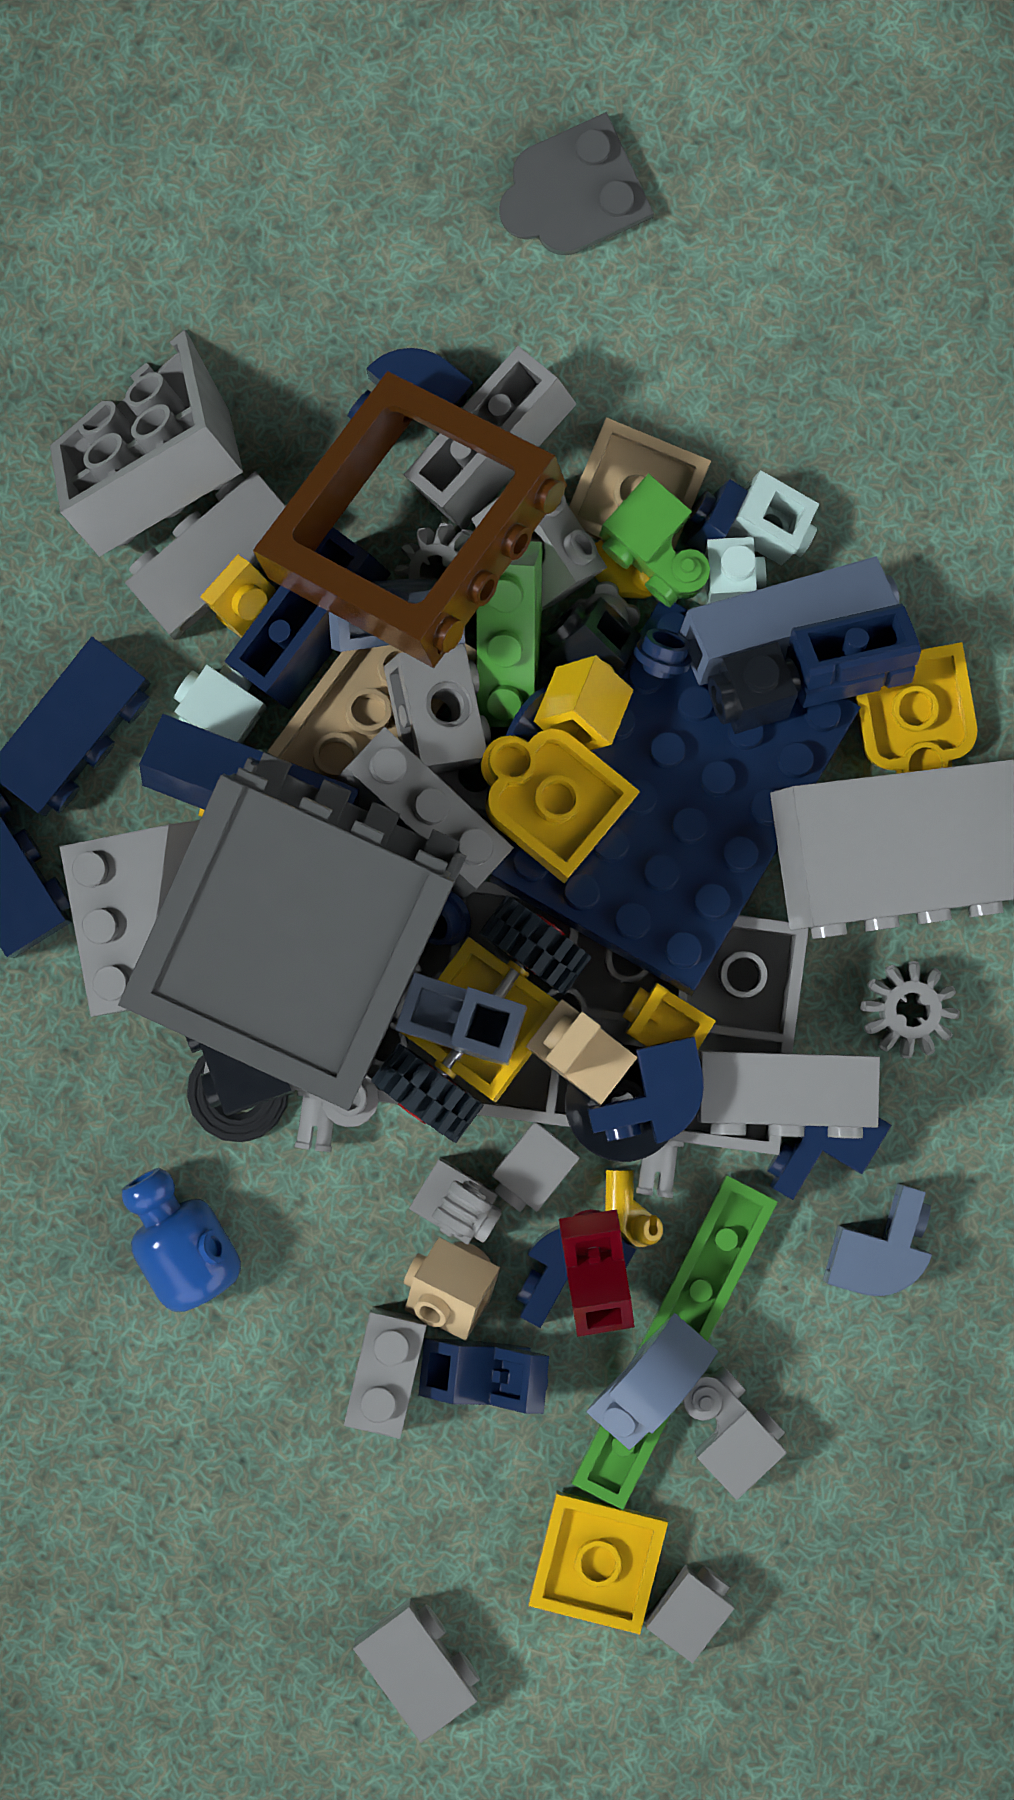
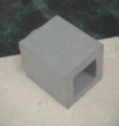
M533 1122L493 1171L492 1176L500 1182L494 1191L519 1212L527 1204L537 1212L580 1159V1156L542 1125Z
M686 1564L644 1618L646 1628L693 1664L735 1609L732 1599L726 1595L731 1586L704 1565L697 1573Z

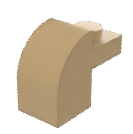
M562 999L526 1047L601 1105L638 1057L600 1029L601 1026L583 1012H578Z

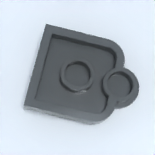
M607 112L530 146L520 153L513 168L514 185L504 193L499 206L502 225L511 235L526 240L539 238L547 250L557 255H572L648 221L654 216Z

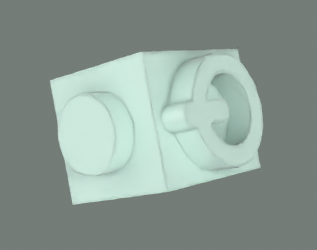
M207 664L200 675L192 670L181 683L174 696V699L180 702L174 711L179 716V720L241 744L244 743L267 707L262 701L248 693L253 683L226 664L220 672H217Z

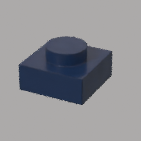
M731 479L713 494L705 491L691 510L692 513L688 520L694 523L684 544L693 550H698L705 554L707 539H723L726 537L749 491Z

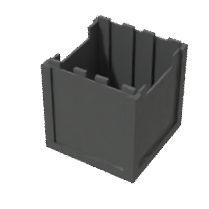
M264 752L260 761L249 757L244 768L240 767L236 774L233 773L229 776L223 773L220 775L118 1006L349 1111L467 856L456 851L460 843L459 840L435 829L432 830L429 839L397 825L400 813L374 801L369 811L347 802L352 791L326 779L323 780L320 789L288 775L291 763Z

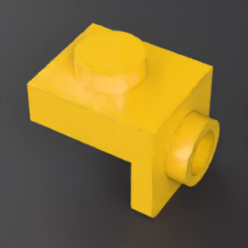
M237 554L200 598L216 613V618L224 626L242 638L277 590L249 561Z
M658 983L654 985L650 993L640 987L622 1016L631 1022L625 1033L646 1047L695 1037L698 1050L716 1020L674 995Z

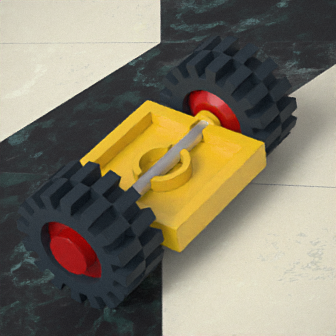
M508 895L502 900L479 934L514 959L516 963L511 960L507 964L468 937L437 980L464 989L470 987L526 1005L527 1010L509 1065L483 1060L402 1033L437 1059L434 1065L438 1069L401 1043H398L371 1079L373 1084L398 1102L400 1107L455 1143L464 1134L484 1104L448 1078L447 1075L453 1079L456 1075L460 1076L492 1101L497 1102L533 1053L526 1045L559 1003L527 979L530 974L525 969L532 972L562 995H565L592 958L582 948L564 936L565 934L539 914L532 913Z

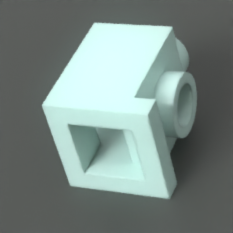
M760 470L744 487L749 492L727 536L724 538L753 537L755 551L783 565L793 554L801 557L811 544L817 527L810 523L819 503Z
M753 537L707 539L705 557L710 566V574L706 582L707 604L766 588L765 557H755Z

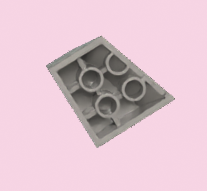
M185 329L170 341V344L178 353L156 372L147 363L130 376L134 383L129 387L125 398L118 405L111 401H101L50 445L60 513L99 557L117 546H124L130 543L142 531L164 518L174 517L188 504L212 490L225 487L234 477L243 473L229 409Z
M200 820L168 824L59 846L91 1017L129 1011L118 1006V1003Z

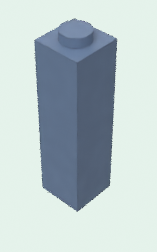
M877 556L689 609L679 635L683 636L690 643L688 654L692 659L691 668L700 686L708 683L709 676L719 673L723 658L778 642L785 659L788 646H790L789 640L792 628L899 604V592L894 579L888 574L885 575Z

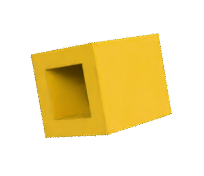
M597 655L564 664L555 668L533 722L542 730H563L576 738L589 750L609 746L613 743L633 689L615 673L608 663L602 661Z

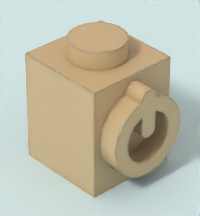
M439 1237L427 1257L418 1253L407 1271L404 1284L411 1287L405 1311L417 1316L429 1326L439 1327L466 1341L490 1302L500 1267L492 1264L489 1257L475 1245H467L464 1242L452 1244Z

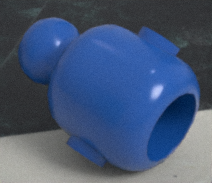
M158 1167L140 1175L124 1186L122 1189V1201L125 1207L130 1212L138 1215L144 1224L136 1231L131 1241V1252L136 1263L162 1305L173 1312L180 1313L210 1301L229 1288L239 1276L241 1261L210 1206L202 1199H191L179 1203L174 1195L175 1184L171 1175Z

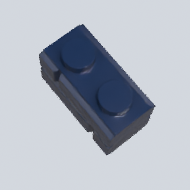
M901 603L792 628L789 640L790 646H788L785 659L791 658L798 669L801 691L798 692L797 697L800 705L806 708L879 691L883 686L892 688L912 683L916 670L915 665L918 664L921 648L906 608Z

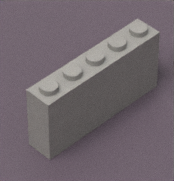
M1014 760L792 786L770 793L790 931L811 928L812 939L847 934L846 923L864 921L865 932L900 927L899 916L916 914L918 925L952 920V908L968 906L969 917L1004 913L1002 902L1014 900Z

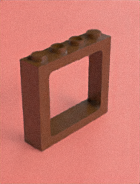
M387 371L253 549V552L270 580L424 664L435 668L443 655L449 653L450 650L458 645L464 633L465 625L478 607L486 605L491 600L497 589L499 578L513 560L519 559L525 553L530 544L532 533L545 515L551 514L559 506L567 484L557 458L552 453ZM412 420L515 471L514 477L427 596L419 603L407 602L314 552Z

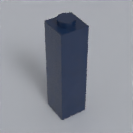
M162 714L139 763L142 786L205 810L220 775L223 773L229 776L233 773L236 774L240 767L244 768L249 757L260 761L264 752ZM291 763L288 775L319 789L324 779L352 791L347 802L359 807L358 788Z

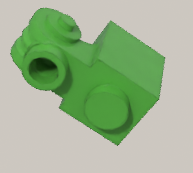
M648 473L603 523L599 536L606 541L602 548L613 561L625 569H628L632 564L638 571L644 572L650 578L645 583L649 592L661 603L671 607L677 599L693 598L702 591L709 578L710 566L707 558L698 550L687 549L678 554L675 553L672 547V539L687 523L692 511Z

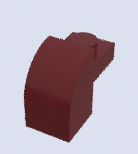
M590 1209L580 1211L572 1217L560 1218V1233L577 1337L635 1328L617 1209L603 1212Z

